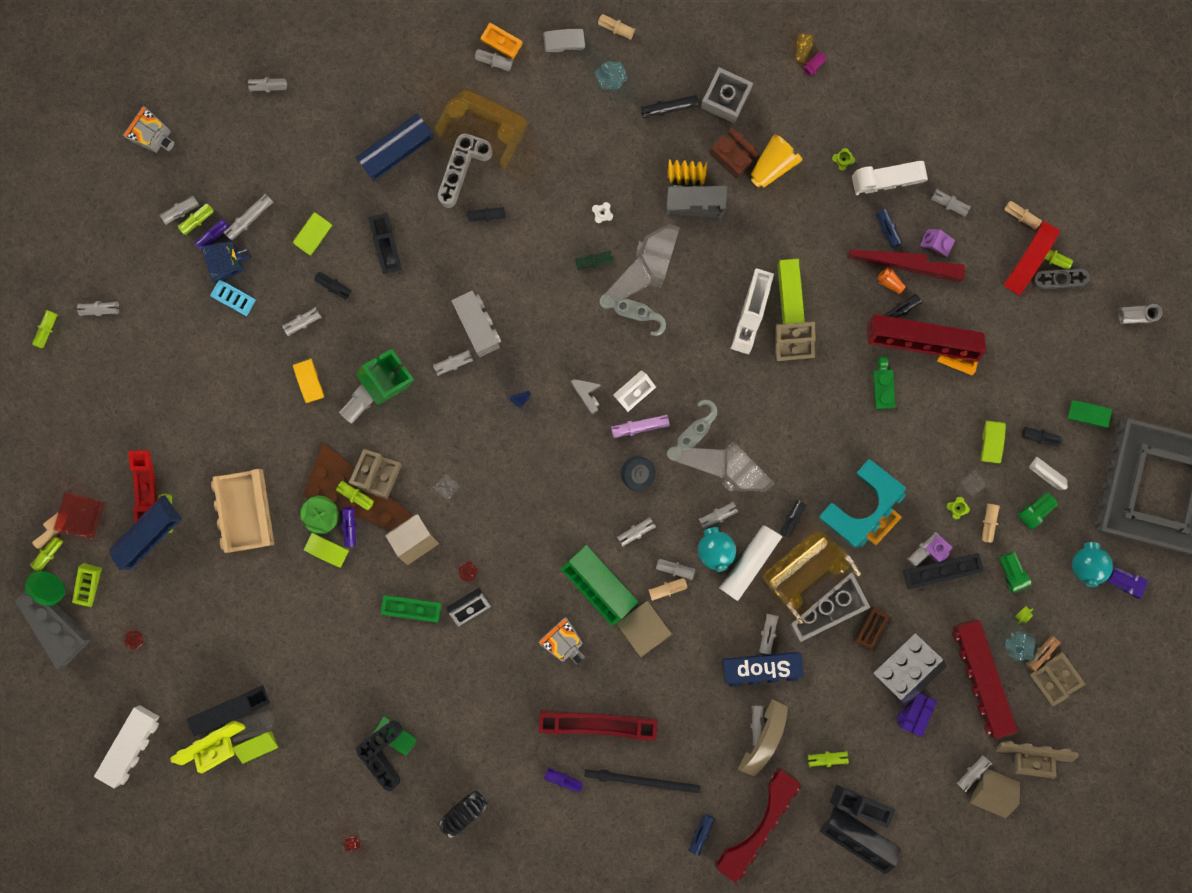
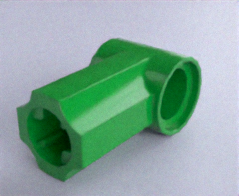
M1045 492L1034 503L1025 506V510L1021 513L1018 512L1017 516L1031 530L1037 527L1044 520L1043 518L1058 506L1057 500L1048 492Z
M1011 552L998 558L1006 575L1005 581H1008L1010 586L1008 589L1011 593L1031 586V580L1022 569L1016 552Z

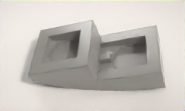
M562 29L543 33L545 52H563L564 50H583L585 48L583 29Z

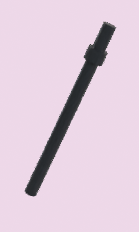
M585 769L584 777L599 779L602 782L609 780L700 793V785L609 773L608 770L602 769L600 771Z

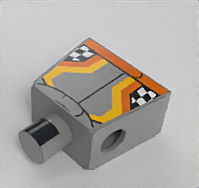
M145 106L141 108L123 134L132 143L157 153L160 147L170 151L174 146V141L168 138L171 131Z
M564 617L538 642L562 662L570 657L577 665L585 658L578 650L583 641L567 617Z

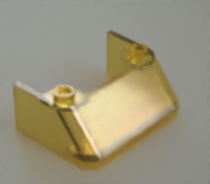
M470 89L462 90L447 103L435 127L438 138H442L452 117L460 118L468 110L500 126L498 137L503 143L508 145L500 159L501 169L505 170L527 128L526 118Z
M817 531L769 568L763 575V581L790 614L801 624L804 621L796 611L803 603V599L799 595L827 571L838 575L849 568L858 577L861 573L850 556L825 533Z

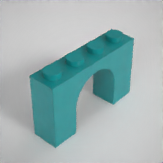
M870 459L857 472V477L876 493L879 501L877 510L867 518L855 519L845 514L831 502L819 516L821 522L854 549L858 546L862 548L868 541L867 535L871 531L875 533L881 525L879 521L883 517L887 518L894 510L891 507L896 502L899 504L906 496L904 493L906 487Z

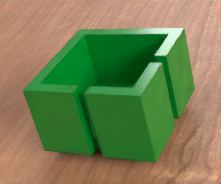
M393 349L381 354L377 359L374 358L362 365L355 374L377 406L407 389L414 381L405 366L401 367L395 375L394 372L402 362Z

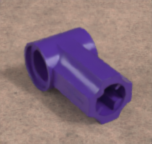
M1113 567L1111 576L1105 582L1124 590V593L1133 594V597L1141 599L1149 581Z

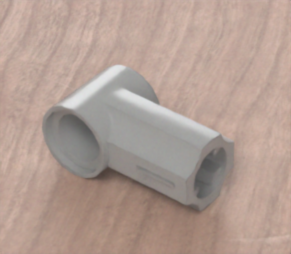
M1157 304L1119 308L1120 324H1148L1159 320L1163 312ZM1148 310L1153 312V318L1148 316Z
M363 385L356 389L352 395L353 398L339 412L351 424L365 409H369L371 407L370 404L374 401Z

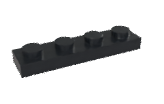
M979 553L903 570L907 589L984 572Z

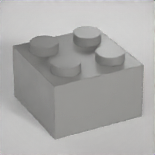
M718 67L702 101L701 109L735 124L753 83Z

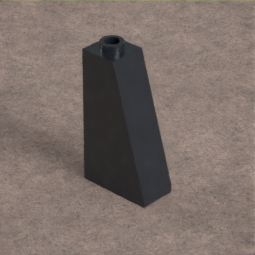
M259 686L187 718L189 729L195 737L269 704L270 700L264 686Z

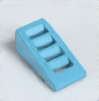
M222 280L218 281L210 295L245 316L248 315L256 299ZM224 287H226V289H225L224 293L222 294V296L219 297L220 294H221V292L223 291ZM233 291L229 301H226L230 292ZM239 294L240 298L238 302L236 303V305H233L234 301L236 300ZM245 298L248 299L244 308L241 309L240 307Z

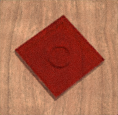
M64 492L53 530L94 539L105 502Z

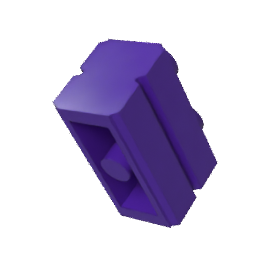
M919 693L904 707L903 711L898 713L896 719L898 722L897 726L922 737L937 701Z

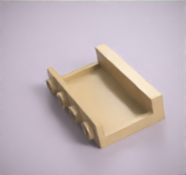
M254 469L248 472L224 476H213L211 488L216 496L214 508L216 512L218 511L217 527L219 531L221 530L220 547L222 550L224 549V553L274 545L263 469Z

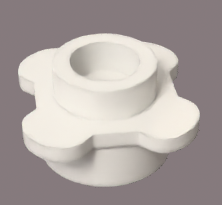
M605 202L603 205H594L592 207V211L595 213V222L601 223L602 221L612 220L613 214L610 212L609 203Z

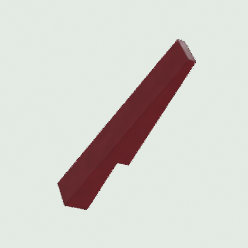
M850 250L847 253V258L955 282H961L965 277V264L927 262V254Z

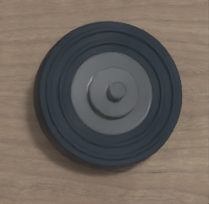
M642 456L629 458L621 470L623 483L635 491L649 488L654 482L656 475L653 463Z

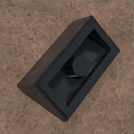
M479 587L449 605L447 610L459 627L491 606Z

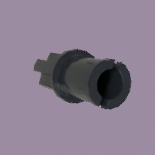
M485 207V209L469 210L467 213L469 222L484 220L489 222V220L506 219L505 207Z
M318 272L315 276V282L327 288L328 292H333L344 298V300H347L349 293L352 292V289L339 283L338 279H332L322 272Z
M1027 426L1023 428L1021 436L1023 439L1056 447L1061 445L1062 437L1059 435L1045 432L1044 429L1040 431Z
M795 500L789 515H786L787 519L780 531L781 535L787 538L791 537L797 523L801 522L799 519L805 507H807L805 503Z

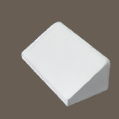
M641 370L613 396L628 412L654 390L656 386L647 374Z
M1036 457L1029 469L1057 490L1067 489L1068 485L1065 477L1040 458Z

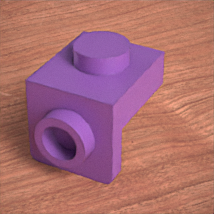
M928 229L923 236L920 246L922 248H930L942 257H948L955 240L942 230Z
M936 535L926 546L925 550L931 554L930 558L933 561L940 562L949 556V551L953 547L942 537Z

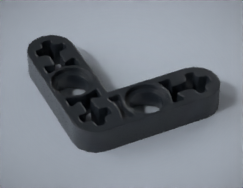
M395 720L389 721L357 747L359 758L382 788L387 791L394 790L400 784L398 773L381 753L383 748L402 733V726ZM393 728L394 732L388 736L387 732ZM376 736L382 738L383 745L377 743ZM371 745L372 749L365 752L364 749ZM375 761L381 763L382 770L375 766Z

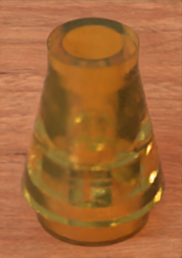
M799 33L796 38L795 62L803 64L806 62L814 44V37L812 35Z

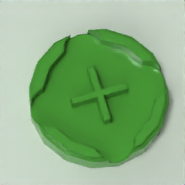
M314 496L303 504L300 517L308 530L324 534L331 531L337 525L339 510L331 499L325 496Z

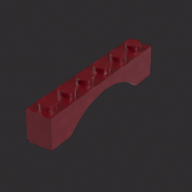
M541 710L538 733L600 734L656 741L657 718Z
M778 767L768 782V805L760 825L746 840L724 850L715 864L717 871L735 883L745 876L747 872L746 867L749 863L754 862L758 854L757 850L760 846L763 847L768 840V833L778 825L779 816L781 813L784 814L789 808L790 804L788 802L792 796L795 797L800 791V782Z

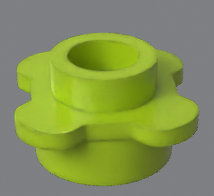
M843 148L839 154H834L832 160L838 164V168L841 171H844L848 165H853L855 162V158L852 157L847 148Z
M957 497L954 502L947 504V509L952 512L954 519H960L962 515L968 514L970 511L962 497Z
M1025 606L1015 616L1019 620L1018 623L1020 624L1023 621L1026 624L1034 616L1031 613L1034 609H1029Z

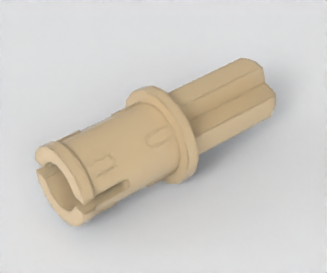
M604 14L598 20V25L613 31V34L617 33L629 40L634 35L635 28L621 23V20H614Z
M1012 201L1008 202L1004 210L1019 219L1018 222L1022 221L1033 228V230H1036L1042 222L1041 219L1028 212V209H1023Z
M987 504L985 520L982 521L984 523L982 541L993 542L995 528L998 525L997 517L1000 508L998 505Z
M682 578L670 583L664 582V585L648 590L652 601L668 595L671 597L670 594L687 589V583Z

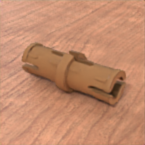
M1050 636L1041 647L1035 650L1036 653L1025 665L1031 671L1036 672L1045 660L1048 661L1050 659L1051 653L1061 643L1055 637Z

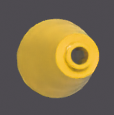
M774 134L751 172L752 179L750 181L758 188L760 186L764 188L799 164L802 158L798 153L794 154L793 148L784 139Z

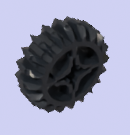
M473 791L451 808L438 823L442 833L451 838L470 825L486 809L488 803L485 797L478 791Z

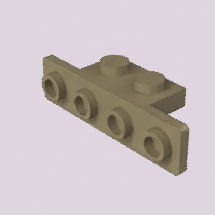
M1003 741L996 747V752L1014 754L1016 774L1052 779L1057 777L1056 760L1073 762L1079 757L1078 753L1072 752L1070 749L1054 750L1049 746L1033 747L1032 744L1028 743L1018 745L1012 741Z

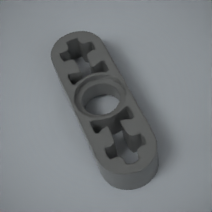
M1084 269L1040 271L1033 276L1032 283L1038 289L1082 287L1089 282L1090 275ZM1079 273L1081 277H1084V280L1081 282L1078 279L1071 280V277H1076ZM1058 274H1062L1065 277L1064 284H1059L1056 281ZM1041 275L1044 279L1051 277V281H1046L1042 285V282L1038 281V278H1040Z

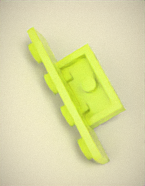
M237 721L227 722L222 728L210 732L203 739L193 742V745L178 751L177 754L170 757V760L173 763L184 765L194 759L197 772L203 774L234 755L230 737L244 730L245 725Z

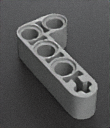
M469 134L458 136L438 192V199L443 207L451 208L456 204L471 158L487 161L492 157L491 144L487 140ZM463 142L471 143L468 148L461 147ZM483 147L489 149L486 154L479 153V150ZM458 159L464 160L461 166L455 165ZM451 177L458 178L456 183H449ZM449 193L451 199L448 198L447 201H445L444 197H447Z

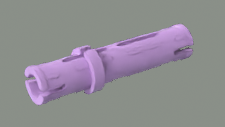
M663 415L641 421H627L626 424L611 426L613 438L625 435L634 436L635 433L669 427L670 424L668 415Z

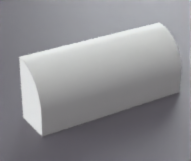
M762 525L719 589L738 601L782 536Z

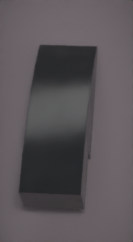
M388 212L369 216L373 240L383 274L402 270Z
M836 785L829 802L839 809L887 828L895 812V809L840 785Z

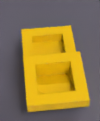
M312 359L294 364L293 368L305 402L309 403L323 398L325 395Z

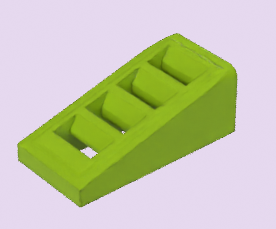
M86 563L78 567L72 603L92 607L102 571L101 567ZM83 579L91 580V583L83 582ZM81 587L90 588V591L82 590ZM79 594L87 595L89 597L88 599L79 597Z

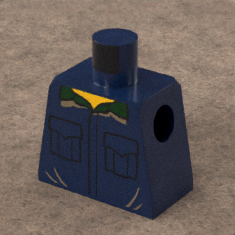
M232 242L201 247L211 279L216 284L219 280L225 281L244 271L242 261L251 258L248 247L238 250L237 246Z

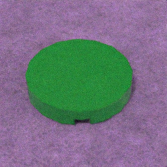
M46 571L32 573L24 585L26 594L28 596L31 595L36 603L45 606H52L60 602L66 590L63 582L58 577Z

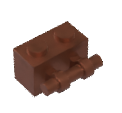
M731 128L727 134L732 139L730 140L727 136L723 135L711 148L709 154L733 177L738 179L752 162L748 157L749 154L756 159L760 153L755 149V145L748 143L743 138L741 132ZM738 143L745 150L742 151L736 146V144Z

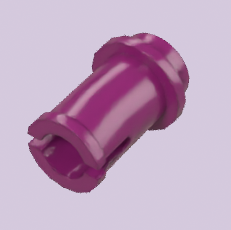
M819 51L809 62H805L803 67L804 73L808 76L816 74V70L826 61L825 55Z

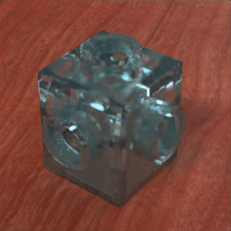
M607 61L594 72L601 89L617 90L628 79L621 62Z
M1022 631L1011 632L1010 638H1006L1005 650H1008V657H1012V659L1017 661H1023L1024 659L1033 661L1035 636L1028 635Z

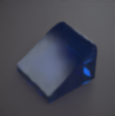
M526 391L509 397L508 400L521 409L531 397V392Z

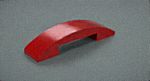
M1043 221L1003 286L1020 296L1045 259L1060 230Z
M149 450L128 451L130 470H133L136 503V506L133 508L134 523L156 502L155 473Z

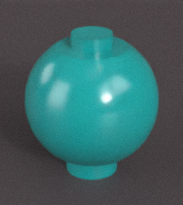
M718 527L704 530L705 537L700 540L697 549L700 561L706 567L717 570V572L727 570L736 556V545L733 539L728 534L719 532Z
M1085 543L1084 549L1079 550L1073 557L1072 571L1075 577L1088 587H1097L1098 584L1105 582L1112 574V559L1106 551L1100 549L1099 543Z

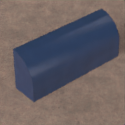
M416 113L356 156V159L372 181H375L432 140L434 136L426 123Z
M165 495L161 496L110 548V556L119 570L133 569L182 519Z

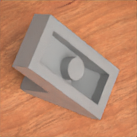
M576 379L572 380L571 384L593 415L598 411L597 406L599 403L594 395L590 397L589 394L601 387V385Z

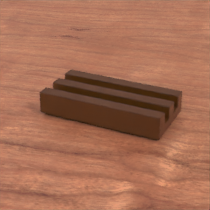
M871 607L854 641L873 650L890 616ZM874 613H877L865 638L862 641L861 638L868 624L870 623ZM880 616L884 617L871 643L868 644L867 641L870 635L872 634Z

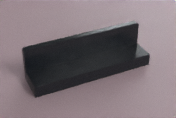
M833 808L830 819L820 829L822 834L885 875L896 867L900 847L842 809Z

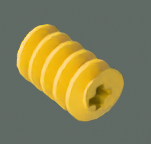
M669 159L667 178H669L670 184H673L675 179H677L678 184H681L682 179H684L685 185H688L690 180H692L693 185H696L699 180L700 185L703 186L706 179L707 162L703 167L701 161H699L695 167L694 161H691L689 166H687V162L684 160L680 166L678 160L672 165L671 159Z

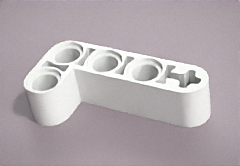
M924 161L873 170V167H864L856 170L852 175L855 195L863 192L866 194L878 192V189L883 188L884 190L893 189L899 185L903 187L923 183L928 180Z

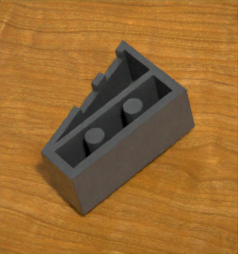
M673 185L668 187L666 214L722 218L726 210L727 186L683 187L681 185Z

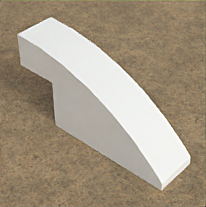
M755 269L731 349L746 354L750 353L757 329L763 318L774 276L773 273Z

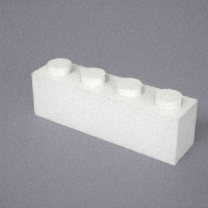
M141 705L134 707L94 777L112 788H116L121 784L124 785L129 778V769L133 768L139 760L137 755L149 743L148 736L150 733L153 734L158 728L159 723L157 721L160 716Z

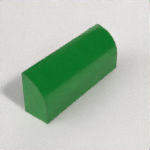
M587 545L560 569L611 626L619 622L638 603L634 596Z

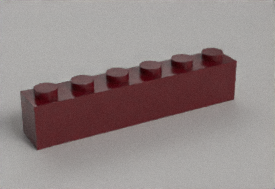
M873 314L867 325L868 344L974 362H979L986 352L983 332Z
M972 619L954 625L952 635L955 642H958L961 648L958 650L959 656L966 663L965 673L967 678L972 681L973 687H971L973 696L978 698L980 705L977 708L980 716H984L986 734L994 739H999L1017 733L1018 730L980 620Z

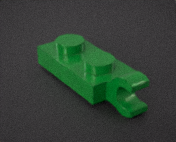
M887 356L877 358L878 371H872L875 409L895 408L893 370H887Z

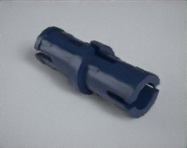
M884 209L876 213L883 228L881 231L886 235L890 247L895 248L901 245L902 241L896 231L897 226L895 223L893 224L888 210Z
M703 814L698 829L694 831L695 836L688 851L700 856L705 841L709 839L708 834L715 818Z

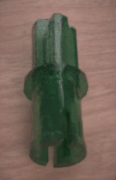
M611 251L575 258L577 270L592 266L596 268L597 265L613 262V254Z

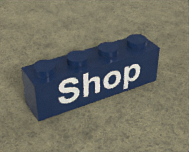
M800 652L722 659L724 682L729 684L730 687L741 686L742 682H748V685H757L763 680H767L768 683H777L779 679L787 678V681H798V677H803Z

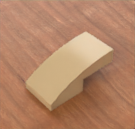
M58 512L43 525L47 531L32 542L37 549L45 548L49 541L58 535L68 515L65 512Z

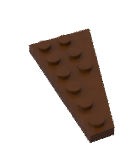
M323 442L302 495L303 497L310 499L314 496H325L337 505L338 510L342 511V508L347 506L354 507V516L390 530L395 529L413 516L390 496H388V499H384L360 490L361 493L374 501L373 506L366 510L357 503L350 502L349 498L337 492L336 489L341 481H345V483L350 485L349 481L355 467Z

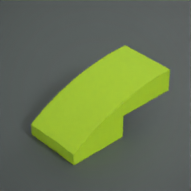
M986 420L982 437L984 442L980 457L981 461L1001 463L1006 429L1004 422Z
M311 533L304 548V551L340 568L349 552L348 549L315 533Z

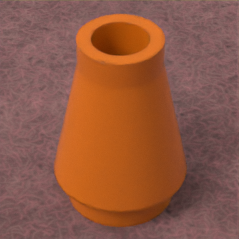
M886 267L877 277L879 284L897 294H900L906 287L893 269Z

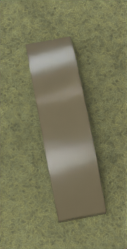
M773 699L771 700L764 714V717L768 720L752 753H745L738 770L755 776L767 764L783 734L788 706Z

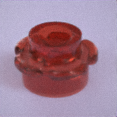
M466 562L459 567L462 580L472 581L476 578L478 569L471 562Z
M129 631L125 635L124 644L126 647H130L131 650L138 649L144 641L142 634L139 631Z
M357 837L345 839L346 843L342 844L345 852L360 849V842L362 841L357 840Z

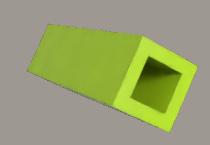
M799 259L779 260L777 268L783 324L805 322Z

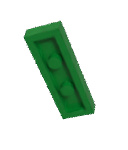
M383 595L381 615L438 623L442 603Z

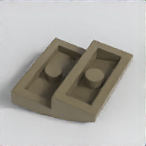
M815 321L776 325V361L815 358Z
M363 449L349 484L367 493L388 499L401 468V463L384 458L381 454Z
M648 601L617 623L640 657L672 635Z
M1060 651L1042 664L1036 672L1030 673V676L1052 706L1069 698V694L1086 685L1063 651Z

